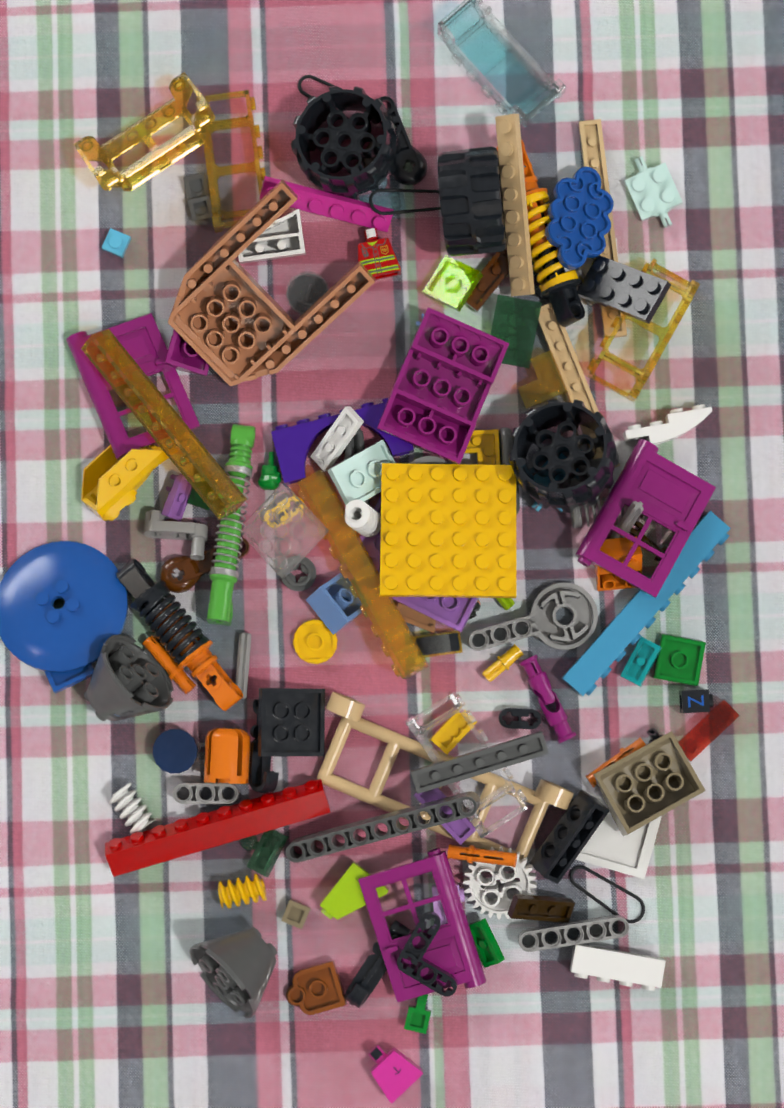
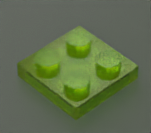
M445 255L422 292L425 296L460 312L483 274L479 270Z

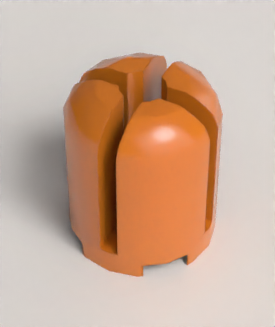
M214 728L208 731L205 740L204 782L248 783L250 736L246 731L234 728Z

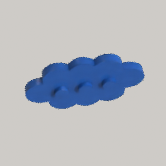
M591 167L580 168L573 175V178L561 179L553 189L555 200L548 207V215L551 222L545 228V235L550 244L558 247V260L563 267L569 270L578 269L585 263L587 258L598 257L606 247L604 235L611 229V221L608 214L612 212L613 199L608 192L601 189L600 175Z

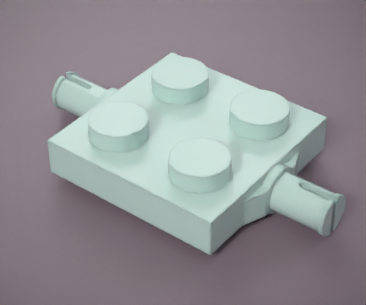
M643 156L635 159L634 161L639 172L624 182L641 221L652 217H660L664 228L673 225L668 212L672 208L683 204V201L666 163L647 168Z

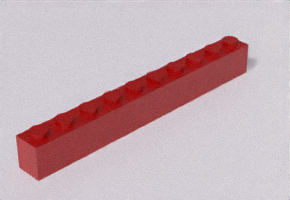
M310 780L299 786L287 787L275 793H266L261 797L251 800L246 799L231 806H222L218 810L207 813L202 812L194 817L179 819L174 823L164 826L158 825L147 831L135 832L123 838H114L105 843V856L112 875L115 877L331 813L322 780Z

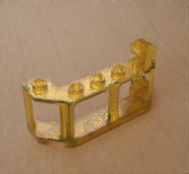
M185 72L174 78L169 85L173 99L101 146L92 136H86L73 144L103 190L111 191L112 187H119L123 191H132L205 143L207 138L205 131L208 124H213L215 115L208 102ZM192 92L200 100L195 103L197 110L193 115L187 109ZM178 117H183L189 124V127L158 147L152 135ZM144 142L151 152L119 172L113 164V160L138 143ZM89 161L103 162L108 170L103 169L101 165L94 169Z
M249 90L196 97L215 233L223 232L224 228L233 227L239 221L224 222L225 219L242 217L250 210L230 212L222 210L219 177L256 172L260 195L266 176L265 167L261 168L260 159H264L262 146L257 144V138H261L259 124L255 125L253 110H256L255 97H250ZM246 97L248 111L246 117L212 121L209 118L207 102ZM250 127L254 162L217 166L212 137L213 132Z
M654 258L651 264L646 262L642 269L643 272L667 280L654 273L653 269L688 287L683 289L667 280L671 284L669 289L682 296L668 325L663 328L652 321L648 324L625 314H622L621 317L616 315L610 326L614 329L610 336L605 335L600 344L603 350L598 359L592 358L587 367V370L590 371L588 375L590 379L632 402L640 394L700 286V283L694 280L689 282L656 263L657 260ZM626 319L659 337L658 343L642 369L617 357L608 350L621 324ZM601 361H607L636 378V382L629 393L594 374Z

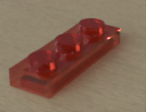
M725 699L718 703L678 741L689 762L740 716Z

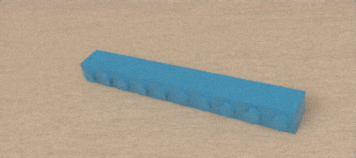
M709 511L694 527L657 597L654 598L639 590L561 679L580 696H584L585 693L589 696L597 687L595 682L600 677L604 679L612 669L609 666L615 660L619 662L627 652L624 649L629 644L633 646L640 639L641 635L639 632L644 626L648 629L656 620L654 615L659 610L663 612L671 602L668 599L673 594L678 595L686 585L683 582L688 576L692 579L700 570L698 565L703 560L707 562L715 552L712 549L717 544L721 546L730 535L727 532L731 528L712 511Z

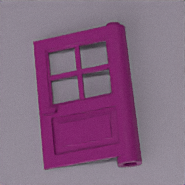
M152 313L88 335L86 331L77 332L66 339L117 460L124 457L131 449H141L200 427L176 368L164 363L168 350ZM162 372L171 393L146 401L138 380ZM133 382L142 404L117 412L109 391ZM173 398L182 419L157 427L149 406ZM144 408L153 430L129 438L120 417Z
M639 439L575 555L578 557L577 561L586 567L598 565L656 598L716 487L657 454L659 449L653 443ZM633 501H641L643 503L642 507L644 510L641 514L648 517L637 538L613 525L623 506L627 505L630 507ZM652 520L675 533L664 554L641 541ZM610 530L634 542L623 563L600 551ZM638 545L661 558L650 579L627 566Z
M440 848L428 851V855L422 860L358 879L397 1003L435 991L399 970L397 960L411 934L392 939L385 916L410 909L415 925H417L419 918L415 907L438 900L442 902L448 923L440 925L423 958L452 974L457 980V985L464 983L465 988H473L486 982L446 851H441ZM432 871L439 895L413 902L406 879ZM402 881L409 904L383 911L376 888ZM417 936L412 940L416 948L425 946L423 937ZM408 956L407 959L402 958L404 961L403 965L405 967L409 964L414 966L415 970L413 972L417 973L418 967L422 963L418 962L416 966L411 963V957ZM423 968L421 976L424 979H431L434 976V972L431 968ZM438 973L433 984L437 985V981L443 984V989L451 987V981L448 980L445 983L439 980L441 974Z

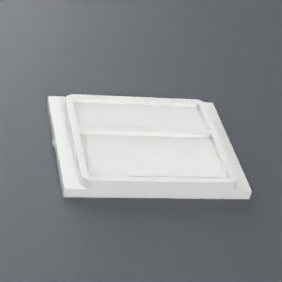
M588 793L596 797L606 808H608L602 796ZM609 811L575 860L645 879L662 816L623 836Z

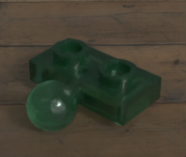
M273 829L264 832L259 842L256 835L241 839L240 844L243 849L247 851L255 850L246 867L264 877H269L288 836Z

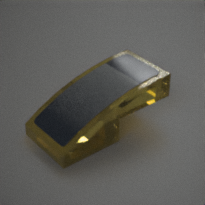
M459 631L412 637L415 659L462 653Z

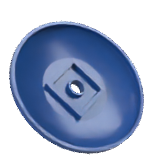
M52 542L30 550L8 569L0 583V637L20 661L42 671L69 672L94 663L99 658L104 642L113 635H120L127 619L128 594L126 587L116 576L119 570L102 552L78 542ZM58 598L64 599V606L60 609H55L53 606L54 601Z

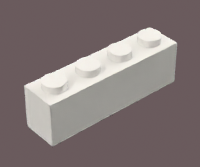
M578 944L573 945L570 971L574 972V976L578 978L588 979V975L596 976L597 981L610 983V979L618 980L619 984L632 987L633 983L641 984L642 989L655 991V987H662L666 961L659 957Z

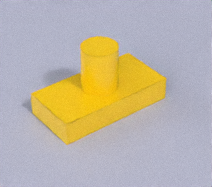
M460 706L430 740L448 755L477 721Z

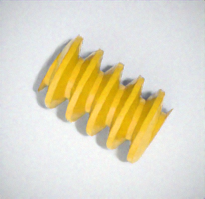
M254 874L253 881L250 880L248 875L245 876L244 883L237 877L235 885L228 879L226 887L219 881L218 893L222 909L224 903L228 909L232 908L233 901L237 907L241 906V900L246 905H249L250 897L255 903H258L259 896H261L263 901H267L263 877L260 879L257 874Z

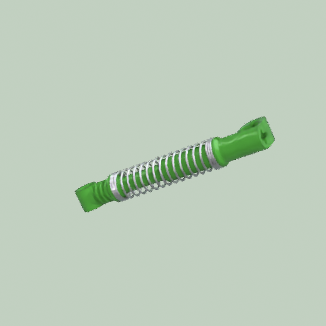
M237 424L232 426L231 453L229 454V461L224 467V473L227 476L223 477L225 480H229V483L225 482L222 484L228 487V490H222L221 492L227 494V496L220 498L226 501V503L219 505L225 508V510L218 512L224 515V517L217 519L220 521V524L216 526L219 528V531L216 532L218 538L215 539L217 545L214 546L216 552L213 553L215 560H212L214 567L210 569L212 585L207 612L208 624L231 626L232 594L234 584L239 576L237 572L239 566L237 564L240 563V559L237 557L241 556V552L238 550L242 549L240 543L243 541L241 536L244 534L242 529L245 527L242 522L246 520L243 515L247 513L244 508L248 506L245 502L249 499L246 494L250 492L247 487L251 485L248 480L252 478L253 472L250 460L252 457L251 449H253L256 427Z

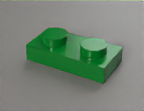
M486 918L470 923L469 927L484 968L505 960Z

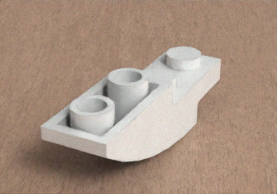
M705 404L692 407V410L684 412L683 408L673 409L665 417L666 424H663V421H655L649 423V427L641 428V424L629 426L628 430L623 433L624 442L646 439L654 445H659L684 435L701 423L712 412V407L705 408Z

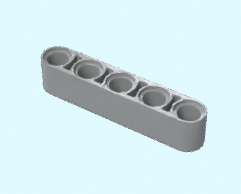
M610 915L569 923L540 926L522 930L518 936V942L522 950L533 952L624 937L628 933L629 924L621 915ZM618 920L622 921L624 928L619 932L613 931V923ZM594 924H599L602 927L601 933L598 935L590 933V927ZM570 928H577L579 930L577 938L571 939L567 936ZM554 931L557 934L554 942H547L545 940L547 932ZM525 935H532L535 938L532 945L526 946L522 943Z

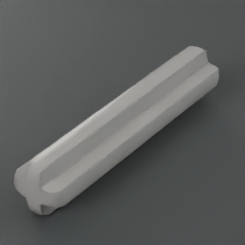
M633 501L617 527L629 533L644 510L642 507L643 503L641 501ZM613 532L611 535L612 539L625 538L616 532Z
M240 633L238 642L235 684L243 693L242 699L247 698L251 648L250 633Z

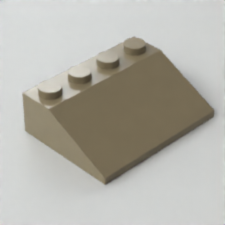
M672 731L593 774L611 816L623 836L632 833L706 791Z

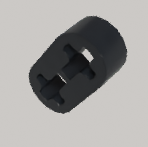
M506 708L499 713L498 720L505 728L535 729L541 723V715L533 709ZM507 712H511V716H518V721H511L510 725H507L506 721L502 720V716H505ZM529 713H533V717H537V722H533V726H529L527 721H521V717H528Z

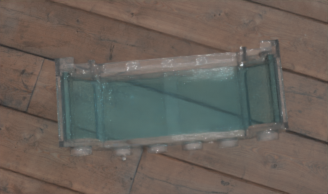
M464 0L438 23L437 34L451 52L453 61L458 66L462 65L467 70L466 74L471 81L478 82L482 93L487 98L491 97L496 102L495 106L501 114L506 113L507 115L519 114L520 125L526 127L529 121L553 100L559 99L565 93L566 85L560 79L555 81L552 74L548 75L491 13L492 8L490 6L487 7L482 0Z

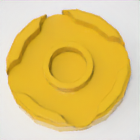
M322 620L304 622L298 627L293 640L297 655L302 660L311 664H320L329 660L334 655L338 643L336 633L333 635Z

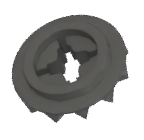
M293 556L282 565L281 579L287 588L293 591H304L313 585L316 579V568L310 559L304 556ZM299 564H301L302 572L308 574V576L300 577L298 583H296V576L289 573V571H297Z

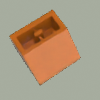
M627 538L605 539L600 551L623 563L634 542ZM638 545L627 566L642 574L641 546ZM595 565L597 591L637 588L602 567Z

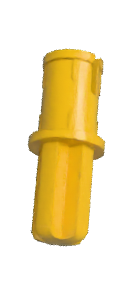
M514 644L503 655L496 657L497 660L483 671V676L487 681H493L504 670L508 671L509 667L524 654Z

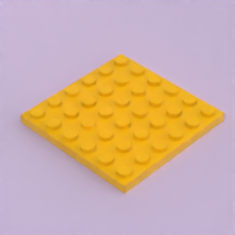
M382 463L380 597L516 598V476L512 466Z

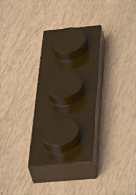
M514 894L507 914L511 919L569 923L575 902L572 898Z

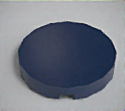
M170 729L162 732L156 738L153 745V758L156 764L163 771L170 774L189 770L197 759L198 746L195 739L188 732L181 729Z

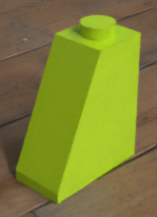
M354 861L321 902L320 906L323 908L321 912L329 919L334 917L338 920L365 906V899L358 879L371 874ZM386 886L376 888L379 898L389 892V888Z

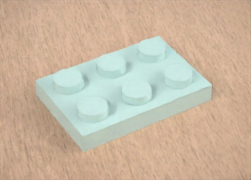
M384 439L327 470L345 505L353 500H362L364 502L381 492L382 463H396Z

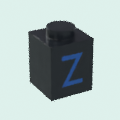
M709 689L679 691L680 713L710 712V707H713V695L709 694Z

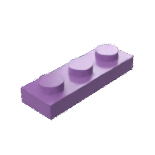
M439 788L414 794L421 804L447 797ZM442 806L445 814H452V809L449 806ZM467 818L441 824L460 845L477 830Z

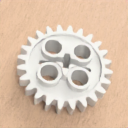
M500 846L499 851L504 852L503 847ZM509 848L507 852L512 853V848ZM519 851L517 852L516 867L509 866L513 868V873L504 872L503 868L508 867L504 865L481 862L468 864L470 869L465 870L464 875L467 877L463 881V884L468 886L465 887L464 893H471L467 900H475L473 908L480 906V914L487 910L489 911V918L492 917L493 913H497L498 920H500L502 914H505L506 918L509 919L510 917L507 913L514 896L508 891L510 888L518 889L519 894L522 895L536 894V891L532 889L537 887V882L532 881L536 878V873H529L532 871L533 865L526 866L528 858L525 857L520 860ZM488 871L492 874V877L485 878L481 875V872ZM497 880H500V882L504 883V885L500 886V883L497 882ZM493 892L497 895V898L490 899L486 894Z

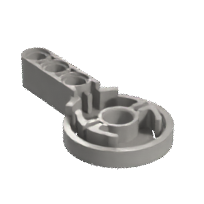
M572 583L553 584L539 593L532 604L528 616L476 630L470 634L468 644L471 649L481 651L533 636L554 649H574L584 644L594 633L598 621L597 607L591 595L582 587ZM560 608H568L573 614L572 621L567 625H562L556 620V612ZM519 622L527 625L528 630L524 635L518 634L515 630V626ZM502 628L505 630L506 638L503 641L495 639V629ZM476 634L482 635L485 639V643L481 647H476L472 643V638Z

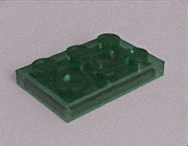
M498 294L490 335L509 343L502 364L524 368L530 367L542 302Z

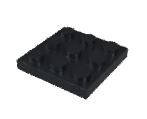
M259 688L258 756H324L325 689Z

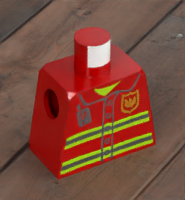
M376 228L365 230L366 242L358 244V262L362 263L375 277V280L401 275V268L389 239H379Z

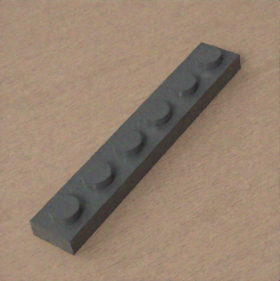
M539 731L417 768L410 772L416 792L419 794L549 754L543 732Z

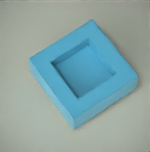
M110 228L101 248L123 258L131 237Z

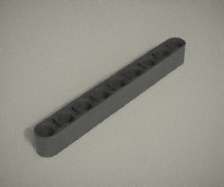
M464 792L301 836L289 844L286 848V856L291 862L299 863L474 815L478 810L480 798L475 792ZM471 800L474 808L469 809L465 807L463 801ZM442 806H449L452 809V814H445ZM420 812H428L431 819H423ZM399 818H406L409 821V825H402L399 822ZM378 823L385 824L388 831H381L378 828ZM363 829L366 837H360L356 830ZM335 835H342L345 843L338 842ZM314 841H321L323 843L324 848L320 849L316 847ZM294 846H299L303 854H297L294 851Z

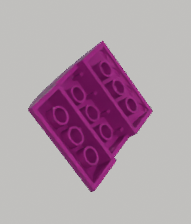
M428 307L398 373L377 429L460 464L509 343Z

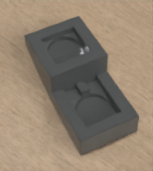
M205 173L183 177L192 221L214 217Z

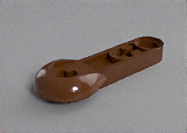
M243 537L246 550L241 553V556L237 557L239 559L245 557L250 551V545ZM213 547L204 551V559L198 561L192 560L190 556L169 558L161 567V581L164 580L171 592H187L202 575L209 573L211 567H214L212 560H214L213 557L215 556L213 553L216 552V549ZM174 570L184 571L185 575H182L184 578L182 580L173 578V574H176Z

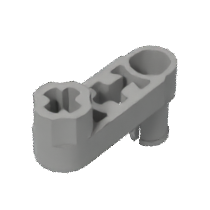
M150 510L145 513V536L159 539L192 541L190 558L197 561L204 559L205 542L208 539L207 525L192 522L165 521V516L159 510Z

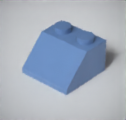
M342 572L320 586L306 599L333 635L373 605L354 580L342 575Z

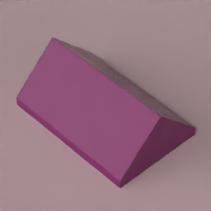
M173 330L164 363L179 371L207 376L210 365Z

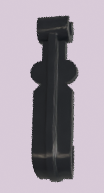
M254 699L253 711L257 714V722L250 730L251 736L255 739L251 742L249 784L252 790L256 792L269 793L275 791L279 773L270 771L271 756H258L259 699Z
M395 920L389 931L391 938L395 939L408 935L410 929ZM378 941L373 945V952L375 954L368 956L344 995V999L349 1001L350 1005H355L359 1009L387 971Z

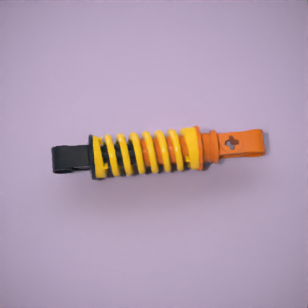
M521 139L523 166H526L524 167L531 256L532 262H535L532 267L534 272L539 273L536 279L541 284L539 285L541 297L550 298L557 322L563 327H568L585 316V309L576 289L581 284V280L578 278L575 270L565 271V267L561 265L557 257L558 247L550 244L546 238L545 228L551 222L547 213L550 203L544 204L550 201L547 188L538 187L537 176L534 175L532 164L529 161L524 142Z

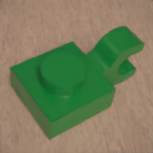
M428 994L419 996L416 1006L409 1005L404 1029L426 1034L431 1010L425 1009Z

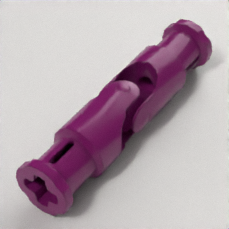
M536 654L520 662L519 665L523 666L528 676L527 681L532 691L538 696V703L550 727L554 728L558 736V744L576 736V733L572 732L567 722L568 717L556 693L551 690L550 680L546 672L542 671ZM555 701L556 710L552 713L546 709L545 705Z

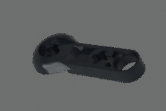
M387 96L380 97L378 99L382 102H388L391 105V110L388 113L392 116L394 124L398 125L396 133L401 143V150L395 154L394 165L396 170L393 177L401 184L415 185L425 177L428 168L427 161L411 145L394 101ZM410 162V165L412 163L415 165L412 172H408V169L404 170L405 163Z

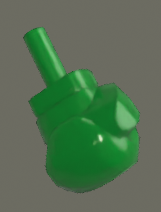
M269 452L268 465H262L261 477L258 479V486L261 489L276 490L281 482V473L278 472L277 466H273L275 452Z

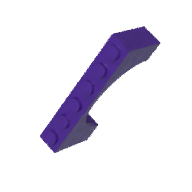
M388 398L383 399V403L374 405V402L362 404L360 409L354 410L364 421L361 426L371 429L384 439L393 458L414 453L413 444L377 429ZM331 413L319 415L318 420L310 421L309 419L297 421V425L288 427V424L275 427V431H271L285 486L307 480L305 464L308 451L316 438L331 428L340 414L331 416Z

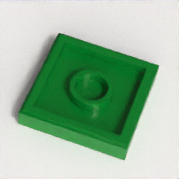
M661 634L659 646L662 649L656 659L653 678L698 686L706 642Z

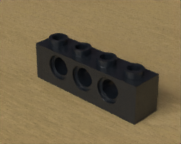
M580 790L529 863L544 878L558 884L610 810L596 797Z

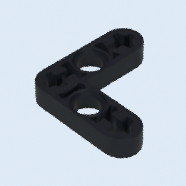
M426 912L419 920L399 954L397 966L403 973L440 995L448 997L456 992V978L423 958L441 925V919L437 913ZM432 917L435 919L434 924L436 926H431L426 934L422 932L427 924L424 920H430ZM417 936L423 937L425 946L416 948L412 940ZM408 956L411 957V963L416 966L418 962L422 963L418 967L417 973L413 972L415 970L414 966L409 964L405 967L402 958L407 959ZM423 968H431L434 976L431 979H424L421 976ZM438 973L441 974L439 980L445 983L448 980L451 981L452 989L447 988V990H444L443 984L437 981V985L433 984Z

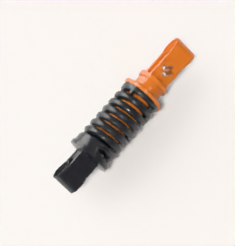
M132 559L116 573V576L135 598L130 607L140 612V618H146L145 624L150 626V631L155 633L157 639H161V645L166 646V651L171 653L173 659H176L178 668L181 669L187 666L192 671L191 675L193 678L197 677L223 711H227L242 699L243 693L241 689L217 662L218 657L210 652L209 648L213 642L202 634L201 628L193 630L197 623L192 621L188 624L192 619L190 615L182 617L186 613V609L181 608L177 610L181 606L179 601L172 604L176 597L170 594V589L167 587L166 582L162 580L155 584L143 565L136 559ZM214 675L217 677L215 682L212 681Z

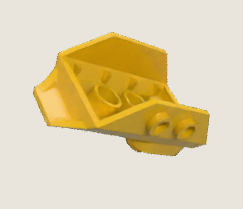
M110 444L83 469L81 500L103 521L116 519L125 506L132 504L136 500V490L146 481L153 469L175 455L177 451L169 446L158 447L152 444L141 449H131L124 457L117 460Z

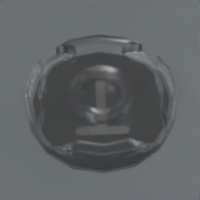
M304 271L290 279L286 287V298L292 310L302 315L329 290V287L321 275L315 272Z

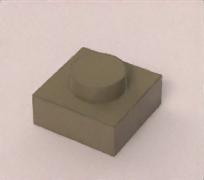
M290 899L281 921L302 929L311 907Z

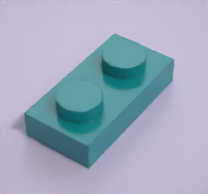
M641 636L620 676L641 687L662 647Z

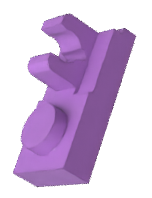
M172 474L170 478L174 480L172 487H166V490L170 493L164 503L161 514L181 522L195 480L184 474Z

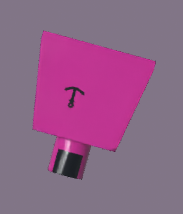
M377 1045L368 1054L377 1063L371 1069V1074L391 1104L423 1075V1069L396 1048H393L386 1054Z

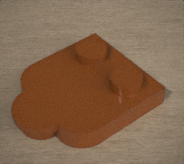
M334 960L299 970L293 977V984L286 992L288 1002L293 1006H300L301 1011L307 1015L318 1014L347 1004Z

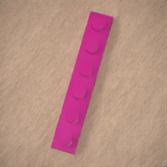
M265 176L259 199H262L281 180ZM286 182L298 195V199L290 206L291 208L388 232L393 215H379L372 210L367 202ZM373 204L381 212L394 211V209Z

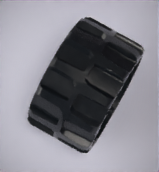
M337 85L329 87V92L318 97L311 96L306 101L307 107L301 115L295 117L293 122L296 129V137L291 142V148L307 179L318 186L321 191L344 195L352 199H356L359 194L379 189V184L387 175L392 176L396 170L394 165L395 154L401 150V143L396 133L395 124L382 101L369 97L363 88L356 86L353 90L339 89ZM361 111L364 113H355L347 119L343 112ZM339 119L343 120L341 126H333L335 121ZM327 120L328 127L319 128L320 125ZM370 121L373 124H379V122L383 124L384 134L379 135L377 141L370 134L372 128ZM357 123H365L362 129H355ZM323 137H329V141L326 144H320V140ZM344 140H351V143L347 147L341 146ZM366 142H373L371 148L363 149V145ZM316 147L322 152L320 157L321 166L317 162L311 164L310 151H314ZM330 157H337L334 164H327ZM375 157V159L365 168L364 159ZM351 160H359L355 167H349ZM343 167L351 174L340 177L327 175L329 172L337 173Z
M491 146L439 154V195L444 240L448 255L462 256L504 251L506 249V232L497 149Z
M554 398L548 400L549 404L538 409L530 408L525 413L526 418L520 427L514 428L511 433L514 444L508 456L514 474L524 493H528L544 509L553 506L562 508L564 513H571L575 507L583 506L587 503L589 506L596 504V498L604 489L612 487L614 484L613 471L615 466L619 464V455L614 437L604 416L600 412H591L585 407L583 401L577 399L571 403L559 402ZM558 425L556 433L547 430ZM579 425L593 430L596 438L592 439L591 436L586 434L579 435L577 431ZM573 431L571 437H563L564 432ZM545 439L552 440L548 446L541 445ZM533 443L537 445L539 451L532 456V463L527 464V453ZM583 444L591 445L587 451L580 450ZM600 447L603 456L596 469L591 467L589 460L596 455V449ZM562 452L569 453L566 459H559V455ZM547 460L548 464L545 467H538L540 461ZM578 466H587L584 472H576ZM536 472L542 477L549 476L551 483L548 487L534 482L532 473ZM559 473L566 475L561 481L555 480V476ZM573 478L582 482L576 486L569 487Z

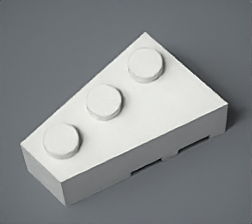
M297 209L275 220L238 255L239 263L244 264L306 255L300 210Z

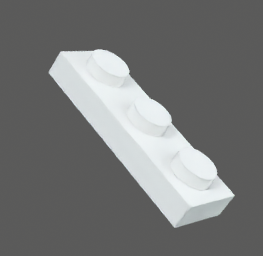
M347 406L342 410L310 456L323 471L332 468L364 422L351 406Z

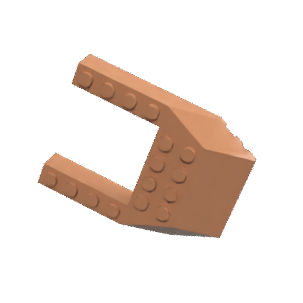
M283 179L231 227L184 275L168 320V324L229 386H234L244 381H251L268 374L278 373L375 283V277L359 261L294 321L235 260L240 253L298 199V195Z

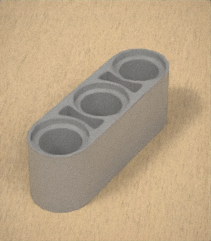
M181 783L173 789V798L181 804H230L235 802L240 795L237 785L229 783ZM181 787L188 788L190 792L189 797L185 800L181 799L178 795ZM203 787H209L212 790V797L208 800L201 796ZM226 787H231L235 791L233 799L229 800L223 796V790Z

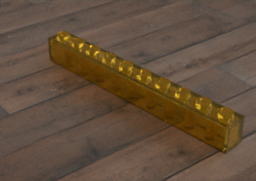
M107 329L92 334L81 350L215 516L220 520L235 513L247 500L246 497L113 333Z
M318 470L297 482L300 487L298 493L304 502L307 501L310 506L308 509L310 516L314 521L317 520L321 526L318 528L319 533L324 540L328 539L331 545L328 549L334 559L338 558L341 564L339 567L341 574L345 579L348 578L352 585L349 588L355 598L359 597L362 603L360 609L366 618L369 617L373 623L370 626L372 632L376 637L381 638L383 642L381 648L386 657H391L394 663L391 667L396 676L408 679L429 667L393 598L380 597V574L357 531L345 522V509L326 473Z

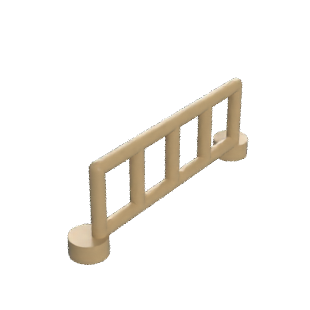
M332 692L326 709L342 717L318 772L317 780L321 779L323 785L389 813L409 808L410 806L381 795L399 750L402 749L433 763L454 757L361 718L366 706L365 704L340 693ZM351 728L388 743L369 789L333 774ZM491 772L471 777V779L483 783L485 786L480 796V806L470 820L477 830L463 844L467 846L474 845L475 848L487 850L493 847L496 851H499L502 845L479 836L497 790L534 805L516 850H512V853L520 852L519 859L521 860L528 856L549 804L567 810L574 793L543 779H540L538 787L534 791ZM420 812L423 819H431L428 812ZM442 825L427 828L455 840ZM502 846L504 852H507L509 848Z

